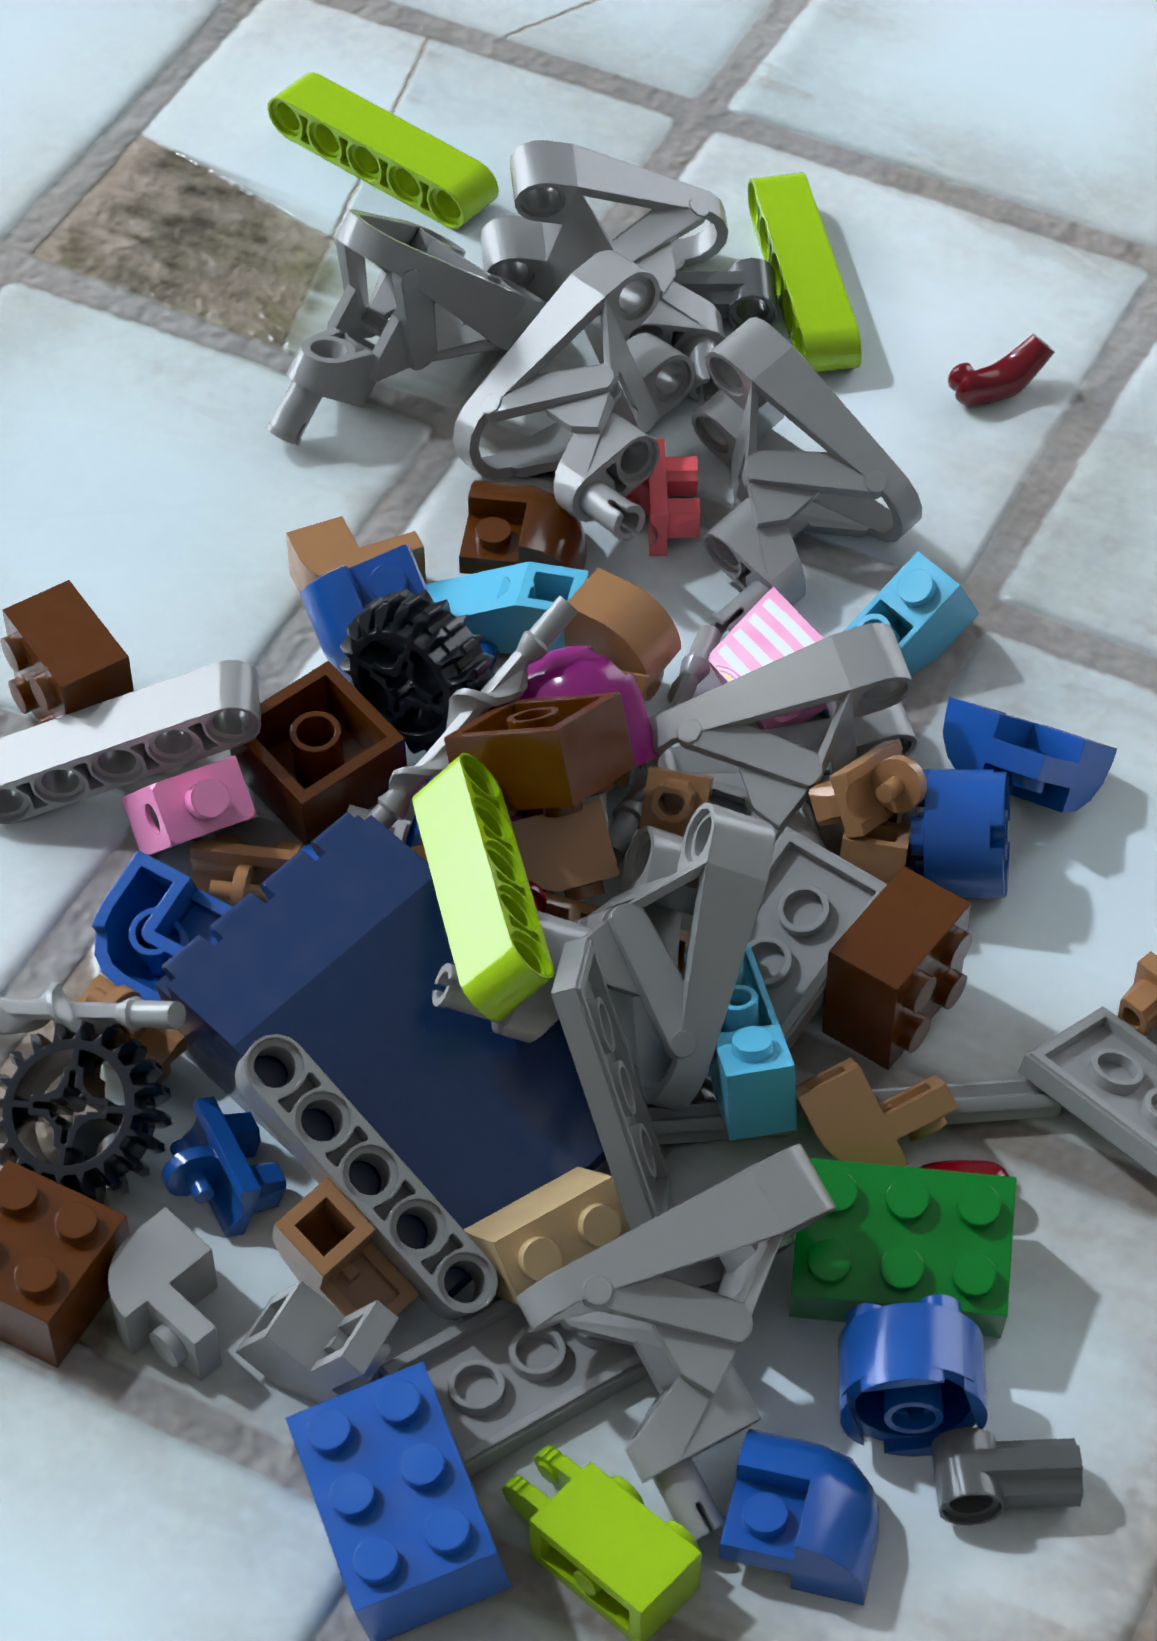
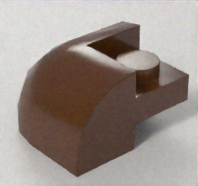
M474 480L468 495V518L459 554L460 573L474 574L528 561L581 570L585 569L587 551L585 532L581 521L562 509L557 504L553 493L532 485Z

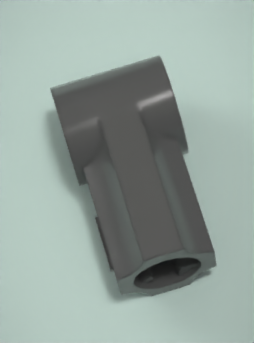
M746 258L734 263L728 271H675L676 276L673 281L711 302L720 312L722 320H729L736 329L753 317L762 319L771 326L776 322L778 316L777 281L775 269L770 263L758 258Z
M964 1427L941 1433L931 1443L940 1517L946 1522L956 1525H976L994 1520L1003 1513L1004 1509L1081 1506L1083 1497V1464L1080 1446L1076 1444L1075 1438L996 1441L995 1436L987 1430Z

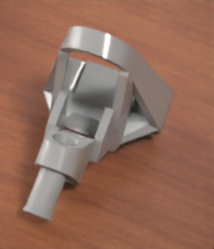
M534 140L516 148L510 156V170L514 205L521 216L498 217L483 227L481 230V247L484 271L507 279L535 294L540 299L549 301L569 275L600 251L612 250L623 255L653 274L658 280L660 287L659 301L653 313L624 338L625 341L638 333L648 332L687 355L693 361L696 371L694 384L689 395L692 399L699 401L701 398L700 385H702L704 402H707L721 390L708 372L705 357L725 339L722 317L718 309L711 302L673 280L676 276L675 271H681L683 267L707 261L718 254L726 244L729 231L726 212L721 199L710 191L571 143ZM584 196L650 208L652 210L611 240ZM705 219L711 222L707 229L697 235L680 238L703 224Z
M350 209L335 236L344 293L328 321L327 330L303 341L286 373L292 382L266 429L283 441L298 446L322 397L364 407L376 382L405 369L421 370L434 361L491 350L503 349L509 351L546 303L523 287L484 271L464 258L466 251L428 228L406 220ZM365 258L381 270L370 302ZM376 335L380 337L376 345L365 339Z
M612 250L600 251L571 273L462 407L455 422L453 443L457 456L475 472L493 480L509 478L514 475L523 478L556 470L554 496L557 504L579 521H596L622 541L631 540L633 535L622 527L621 523L626 524L638 534L645 523V512L641 506L632 503L625 497L651 475L659 461V445L647 432L687 396L694 384L696 374L694 363L687 355L651 333H638L627 341L624 339L653 313L659 301L660 287L655 276ZM583 329L585 330L600 364L538 374ZM544 410L548 417L556 422L493 456L481 457L479 450L480 437L487 422H499Z
M757 317L749 318L705 357L706 367L710 376L721 390L699 407L691 416L692 425L700 440L729 467L734 495L732 511L703 537V545L711 560L743 589L738 596L709 619L710 625L719 629L722 635L727 630L730 632L773 587L792 606L805 596L806 583L804 571L793 541L803 531L852 537L870 535L884 542H897L922 518V504L917 491L908 477L799 351L770 324ZM786 416L827 452L803 451L772 428ZM882 497L889 509L875 499Z
M871 623L830 635L661 712L649 720L653 731L654 751L659 753V757L644 763L645 770L648 772L650 766H657L679 772L714 776L712 794L746 805L749 816L769 822L774 828L775 842L785 828L789 827L826 849L818 828L820 825L817 823L810 800L809 789L820 782H824L823 775L831 776L884 741L900 739L903 749L901 755L904 756L909 755L917 745V739L902 703V700L907 698L913 691L914 683L892 627L885 623ZM823 703L826 704L831 717L763 730L749 724ZM676 743H679V744L681 745V746L672 747V746L675 745Z
M703 803L697 808L688 823L684 837L652 826H644L637 832L628 848L617 895L589 916L573 922L537 911L554 967L552 979L501 1022H495L479 1012L469 1001L460 985L455 965L446 963L440 969L435 980L436 985L444 986L446 989L444 992L439 990L433 991L432 1002L434 1006L446 1007L491 1021L494 1033L531 1043L542 1036L559 1019L551 992L564 942L588 936L589 940L592 939L645 1102L675 1112L683 1110L689 1106L699 1093L712 1061L768 882L775 844L773 826L769 822L712 803ZM681 913L693 916L684 979L677 968Z
M802 1144L791 1146L746 1168L541 1279L516 1298L533 1332L560 1323L566 1330L632 1346L636 1349L660 1394L630 1437L624 1450L642 1484L653 1479L675 1522L687 1529L695 1540L723 1526L726 1518L722 1516L692 1458L762 1419L731 1360L739 1344L747 1339L752 1332V1314L773 1260L777 1254L795 1243L793 1234L819 1221L837 1208ZM719 1284L718 1293L703 1289V1287Z

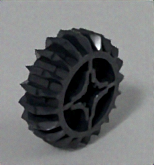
M405 588L399 592L388 593L383 598H376L353 618L352 623L346 627L347 637L340 644L343 653L346 655L340 667L351 676L350 683L405 738L408 749L414 755L423 750L428 752L446 731L449 698L457 690L468 688L481 691L491 680L495 673L489 670V667L495 657L483 652L479 644L483 634H473L466 626L467 615L454 616L451 613L447 599L436 603L426 590L413 594Z
M82 1020L76 1034L70 1035L65 1026L56 1023L53 1043L40 1033L31 1034L33 1053L27 1057L19 1051L9 1052L12 1064L18 1068L12 1077L0 1074V1087L6 1090L4 1098L0 1099V1117L3 1118L0 1121V1143L4 1144L0 1149V1165L4 1166L10 1160L104 1204L106 1185L117 1194L123 1195L129 1193V1183L126 1174L130 1170L141 1177L150 1175L148 1164L141 1160L147 1149L158 1154L165 1151L164 1143L153 1137L155 1129H163L173 1125L172 1117L164 1111L156 1109V1107L172 1098L168 1087L155 1083L164 1072L163 1068L154 1059L144 1060L147 1054V1047L137 1039L126 1042L125 1032L115 1026H108L101 1034H95L94 1024ZM102 1064L112 1066L118 1074L123 1086L125 1106L117 1105L105 1098L106 1082L100 1079ZM60 1075H62L61 1081L57 1085V1087L49 1093L44 1094L48 1087ZM86 1104L92 1107L93 1109L99 1111L87 1112L86 1115H77L75 1116L73 1123L65 1119L64 1117L60 1116H73L74 1112H83L86 1108ZM36 1122H42L53 1128V1146L59 1149L57 1165L50 1163L39 1146L36 1135ZM116 1133L109 1145L96 1155L102 1140L108 1135Z

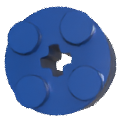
M922 769L927 779V792L924 800L917 807H924V812H919V816L911 817L910 847L911 855H924V860L915 859L914 872L961 898H1005L1008 892L1010 842H1008L1010 785L1008 771L989 769Z
M931 1295L923 1298L919 1303H899L886 1306L865 1303L856 1305L848 1310L846 1313V1326L842 1329L838 1338L840 1424L850 1439L864 1446V1435L884 1441V1453L897 1456L932 1455L931 1443L941 1433L957 1428H972L976 1424L980 1429L986 1426L988 1411L983 1335L977 1324L961 1313V1304L957 1299L946 1295Z

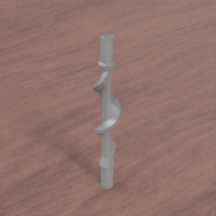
M559 595L531 629L523 632L516 651L481 691L463 688L457 690L449 698L446 731L415 766H406L393 770L389 780V790L378 797V804L364 820L372 815L387 829H390L397 820H404L412 796L431 776H437L449 765L444 737L487 713L491 707L520 698L528 687L529 664L541 660L549 652L548 647L579 613L569 602Z
M706 624L699 628L688 655L682 659L679 676L674 680L667 698L670 706L668 709L692 699L697 685L710 673L709 654L719 644L722 637L720 630L715 626ZM660 711V712L656 713L655 715L649 717V720H651L652 718H654L655 716H657L658 714H660V713L663 712V711ZM644 764L638 766L640 772L627 795L612 812L614 819L609 828V834L617 863L623 861L635 831L639 829L648 774Z
M55 980L50 983L39 999L27 1000L0 997V1035L32 1032L43 1028L51 1020L65 1026L70 1035H75L82 1020L94 1024L95 1034H101L108 1026L119 1028L121 1025L132 1031H139L142 1028L179 1029L183 1026L186 1019L185 1007L178 1001L144 1000L140 996H133L120 1003L73 1002L65 995L62 989V982Z

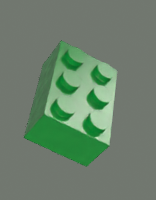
M809 1158L837 1208L819 1221L796 1233L789 1317L846 1322L848 1310L859 1304L871 1303L886 1306L899 1303H919L920 1300L927 1296L946 1295L960 1302L961 1313L977 1324L983 1336L1001 1338L1008 1316L1017 1177Z

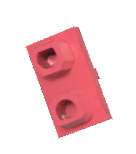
M655 439L659 445L660 455L654 471L625 498L641 506L645 516L648 515L649 556H667L668 538L700 537V498L667 497L698 496L697 456L666 457L665 439Z

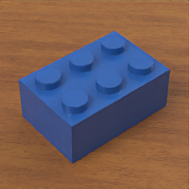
M423 1361L285 1418L354 1613L370 1641H386L512 1588L442 1403Z

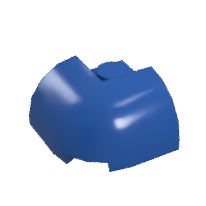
M407 544L350 568L347 565H343L309 583L300 592V597L324 655L348 681H351V676L340 667V664L346 658L340 644L347 637L346 627L352 623L353 618L362 612L364 607L378 597L383 598L388 593L399 592L405 588L413 594H418L424 590L428 592L412 550Z
M952 697L949 698L946 708L943 738L947 757L955 769L1008 771L1010 795L1061 813L1077 811L1092 800L1103 785L1118 749L1060 729L1009 716L1002 711Z
M137 850L102 901L91 925L95 931L94 955L100 966V971L103 976L116 986L127 985L140 993L144 1000L161 1001L155 983L163 976L168 977L163 971L162 965L198 935L205 938L212 946L216 945L218 942L212 936L208 927L233 906L198 889L191 877Z
M748 1429L737 1462L736 1481L720 1540L719 1558L791 1574V1589L864 1605L879 1539V1505L872 1485L851 1457L825 1445Z

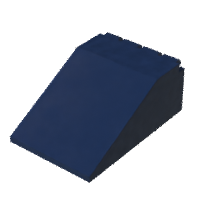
M345 813L310 842L312 849L319 857L318 860L315 861L305 851L300 850L260 884L261 890L269 899L266 903L250 892L208 927L210 933L218 942L216 945L212 946L205 938L198 935L162 965V969L168 977L163 976L155 983L161 1001L181 1002L186 1010L185 1023L181 1028L177 1029L185 1036L188 1048L183 1052L185 1056L243 1110L251 1112L255 1121L286 1150L288 1149L246 1103L236 1088L235 1071L238 1062L251 1045L265 1035L280 1034L290 1037L297 1042L463 1230L576 1167L594 1171L606 1160L560 1019L537 1040L526 1043L494 1033L491 1021L446 1007L434 1006L432 1002L433 991L439 990L444 992L446 989L444 986L435 984L436 977L443 965L446 963L454 964L430 868L428 862L372 815L363 820L359 815L353 817L351 814ZM260 1056L255 1059L254 1072L262 1084L272 1088L286 1085L288 1075L283 1062L272 1056ZM316 1108L303 1111L301 1122L306 1135L320 1142L333 1139L334 1123L326 1112ZM352 1162L349 1169V1179L354 1189L365 1195L378 1194L381 1187V1177L377 1169L368 1162ZM400 1215L396 1229L401 1242L413 1249L424 1248L428 1239L427 1227L424 1222L415 1215ZM449 1267L444 1278L445 1289L449 1296L453 1298L473 1279L464 1269Z

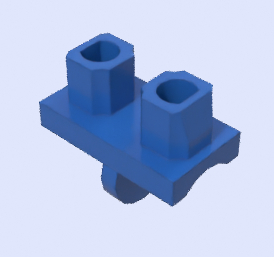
M214 1096L195 1099L193 1110L196 1113V1121L192 1128L182 1136V1139L171 1144L170 1152L173 1157L162 1169L161 1179L168 1192L172 1195H192L197 1204L208 1202L225 1237L243 1235L253 1213L279 1207L286 1189V1179L277 1163L267 1162L249 1165L246 1158L256 1156L261 1142L260 1129L251 1112L223 1114Z

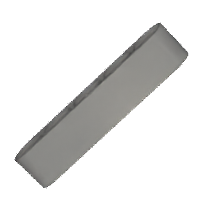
M240 660L215 662L0 738V823L10 824L253 740L260 733L261 728L260 683L257 670L250 664Z
M280 1034L265 1035L256 1040L238 1062L235 1071L236 1088L246 1103L318 1184L328 1177L376 1228L372 1243L420 1293L419 1298L433 1313L441 1318L457 1320L464 1319L486 1307L495 1296L498 1279L496 1269L484 1252L297 1042L290 1037ZM260 1056H272L283 1062L288 1075L286 1085L272 1088L262 1084L254 1072L255 1059ZM316 1108L326 1112L334 1123L333 1139L320 1142L306 1135L301 1122L304 1110ZM352 1162H368L377 1169L381 1177V1187L378 1194L365 1195L354 1189L349 1179V1169ZM400 1215H415L424 1222L428 1232V1239L424 1248L413 1249L401 1242L396 1229ZM449 1267L464 1269L474 1280L475 1291L469 1303L455 1301L447 1293L444 1278Z

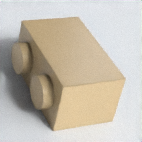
M576 1167L465 1228L464 1231L490 1259L496 1269L498 1285L495 1296L518 1305L516 1301L517 1296L527 1288L560 1268L630 1231L613 1177L582 1167Z

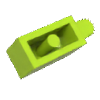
M547 1444L532 1459L535 1461L537 1470L548 1483H552L554 1488L559 1491L554 1497L550 1499L536 1486L517 1474L501 1487L506 1498L505 1500L529 1522L530 1556L630 1641H648L700 1589L702 1552L696 1540L679 1523L673 1520H668L665 1523L644 1505L638 1491L626 1479L618 1475H613L610 1478L591 1461L582 1469L568 1456L563 1455L560 1450Z

